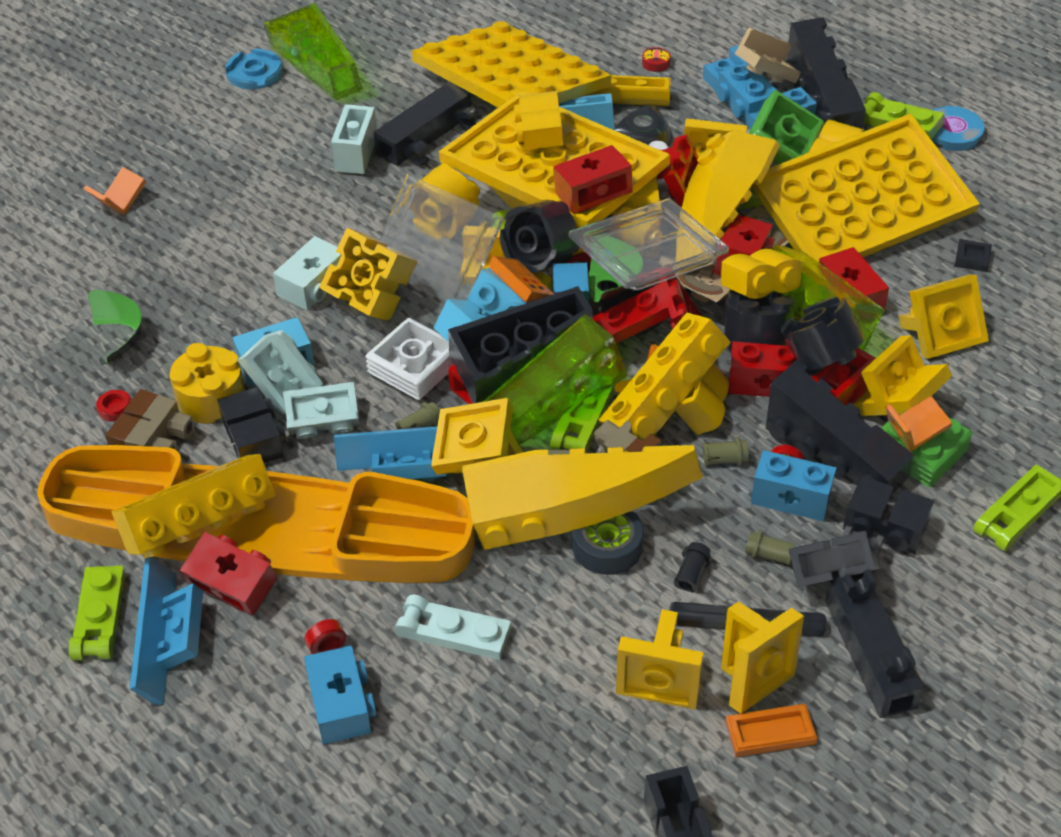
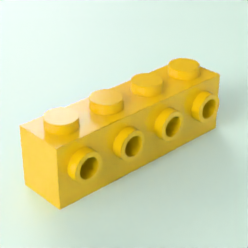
M686 313L598 421L603 424L610 420L621 427L628 420L631 423L633 435L642 441L649 434L655 436L731 342L711 319Z
M254 454L238 458L111 512L127 553L142 554L143 558H149L165 551L164 544L176 539L178 543H183L200 535L198 529L210 525L213 529L232 522L231 515L243 510L244 514L258 511L265 507V500L276 495L261 455Z

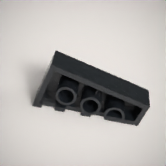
M824 17L792 22L788 42L792 47L785 62L801 72L796 83H794V89L801 87L817 103L815 115L822 119L824 124L828 120L863 129L866 113L865 106L853 80L847 81V67L844 60L836 58L834 52L836 43L833 36L827 37L824 32L827 28Z
M579 286L448 329L449 356L473 403L486 402L590 339L592 337L593 310Z
M799 359L771 382L765 429L769 431L773 438L779 441L784 440L797 448L807 459H814L821 464L836 467V477H843L856 486L861 476L893 486L894 493L909 478L914 455L877 424L870 427L860 414L861 411L851 402L845 406L830 393L833 388L822 378L816 382L805 373L808 367Z

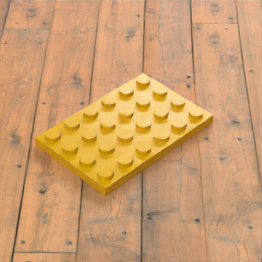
M504 21L495 22L492 26L484 29H472L470 33L461 36L452 35L447 37V40L438 43H425L423 47L412 50L413 62L498 108L520 91L529 94L557 91L558 103L560 104L611 86V74L599 69L598 66L590 65L579 57L572 56L562 51L559 47H553L545 43L543 39L535 38L527 34L526 31L518 30Z
M520 91L439 151L441 163L447 164L462 173L530 204L541 200L562 201L555 193L553 166L613 145L632 165L633 192L576 214L569 210L576 226L587 232L670 165V154L559 107L564 145L525 150L524 141H517L514 105L520 104L519 95L529 94L524 91Z
M912 114L905 115L770 167L760 184L755 185L753 183L751 185V188L813 278L817 273L819 258L851 247H854L862 257H866L974 213L980 205Z

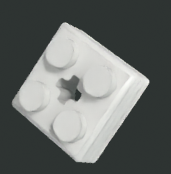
M411 318L404 320L365 356L368 358L366 360L368 363L367 367L369 368L367 371L370 374L417 400L425 396L449 373L448 367L453 365L449 356V342L439 333Z

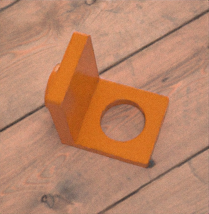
M122 167L105 195L88 186H85L84 190L101 203L124 215L128 212L147 181Z
M932 396L901 415L895 411L891 404L885 407L890 426L910 452L952 427L951 420Z

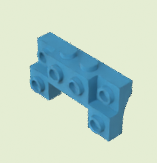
M737 45L729 48V58L704 65L703 79L713 88L719 100L727 103L736 118L740 117L751 129L765 100L776 89L763 75H758L746 68L748 63L735 54L739 47ZM801 87L782 93L815 115L817 103Z

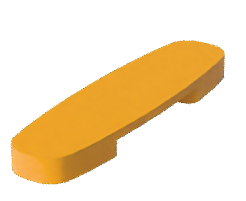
M128 445L77 446L65 450L51 461L39 482L37 496L48 526L57 534L127 551L111 511L219 466L184 464L179 452L169 447ZM267 471L276 496L265 500L264 508L249 514H244L243 510L231 515L232 522L213 529L210 525L198 529L200 534L198 537L183 543H178L176 539L164 544L165 551L155 555V557L185 562L203 533L207 532L217 538L220 534H223L233 539L240 549L248 553L251 550L261 552L271 560V566L275 574L349 581L435 583L455 578L467 568L475 546V528L472 522L468 498L452 489L376 472L359 473L351 479L350 483L324 478Z

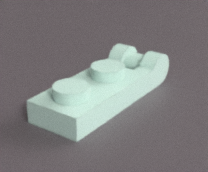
M409 595L403 606L405 614L398 619L394 628L395 633L399 637L500 660L511 631V621L430 603L421 596ZM419 619H429L428 626L419 624Z

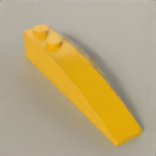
M732 130L723 136L721 133L716 134L707 141L705 152L697 159L698 165L691 176L680 213L675 269L679 273L706 260L724 235L722 229L737 217L738 213L735 209L740 203H746L752 196L749 190L753 183L755 185L760 184L765 178L780 146L777 140Z
M694 445L646 446L642 452H628L623 450V447L608 448V453H585V448L570 449V454L548 455V449L533 450L462 466L473 526L484 550L554 536L594 525L647 505L703 478V472Z

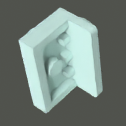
M283 330L264 335L237 360L267 399L270 398L274 409L281 415L286 414L283 391L323 385L317 376L314 366L304 359L298 351L295 341Z
M354 382L283 391L287 429L289 435L296 434L297 439L313 438L318 435L317 431L332 429L333 434L348 433L353 431V426L360 425Z

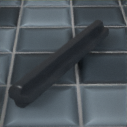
M671 602L669 611L678 612L677 625L725 629L727 610L731 606ZM750 608L769 622L787 611ZM798 611L804 615L801 635L824 636L826 617L823 613Z

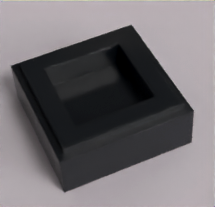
M959 239L954 267L987 272L992 245Z

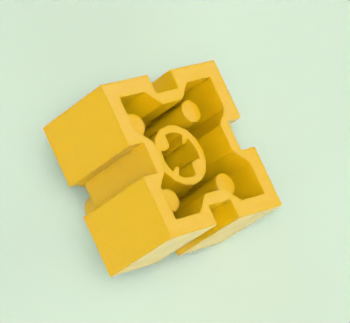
M346 228L336 250L337 253L342 255L338 265H329L319 288L338 299L349 301L350 306L368 316L388 321L392 317L401 298L395 294L399 283L407 285L418 261L398 250L387 247V244L368 234Z

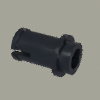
M692 542L683 549L682 556L684 559L674 579L676 588L691 593L697 591L705 567H708L712 562L711 550L706 545Z

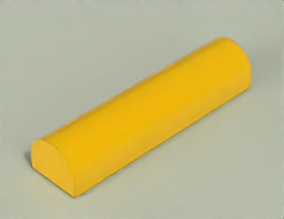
M611 75L610 87L583 96L611 93L613 104L669 106L671 78Z

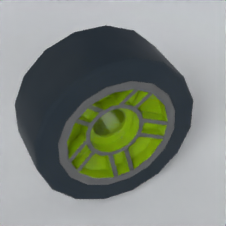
M630 511L594 525L573 530L572 552L577 562L589 571L607 575H615L627 571L638 563L643 553V524L639 516ZM606 538H612V541H606Z

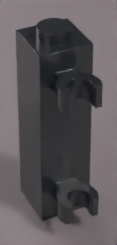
M447 82L374 131L376 154L396 166L407 159H410L418 167L423 166L429 161V158L424 156L422 152L428 149L430 143L458 124L465 131L477 124V122L472 120L473 117L478 115V111L471 107V93L451 82Z
M867 569L864 573L855 575L845 574L844 577L840 578L839 576L836 579L829 580L825 603L879 718L918 709L924 687L914 669L916 661L909 647H903L875 591L877 583L870 569Z

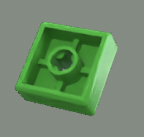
M774 90L765 100L749 134L777 140L780 146L773 160L781 164L809 153L811 146L823 128L824 121L779 91Z
M949 418L952 422V427L911 451L914 458L909 476L931 487L969 449L968 445L970 444L973 432L962 426L955 419ZM888 421L882 429L907 449Z

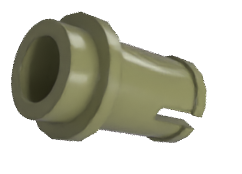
M423 402L419 410L395 422L396 429L437 427L440 409L434 402L429 404Z
M735 437L734 441L702 443L705 466L737 463V466H741L742 462L749 461L747 440H740L739 437Z
M759 529L758 533L750 532L745 553L751 554V559H755L758 556L789 566L791 558L788 549L795 548V542L791 543L763 535V530Z

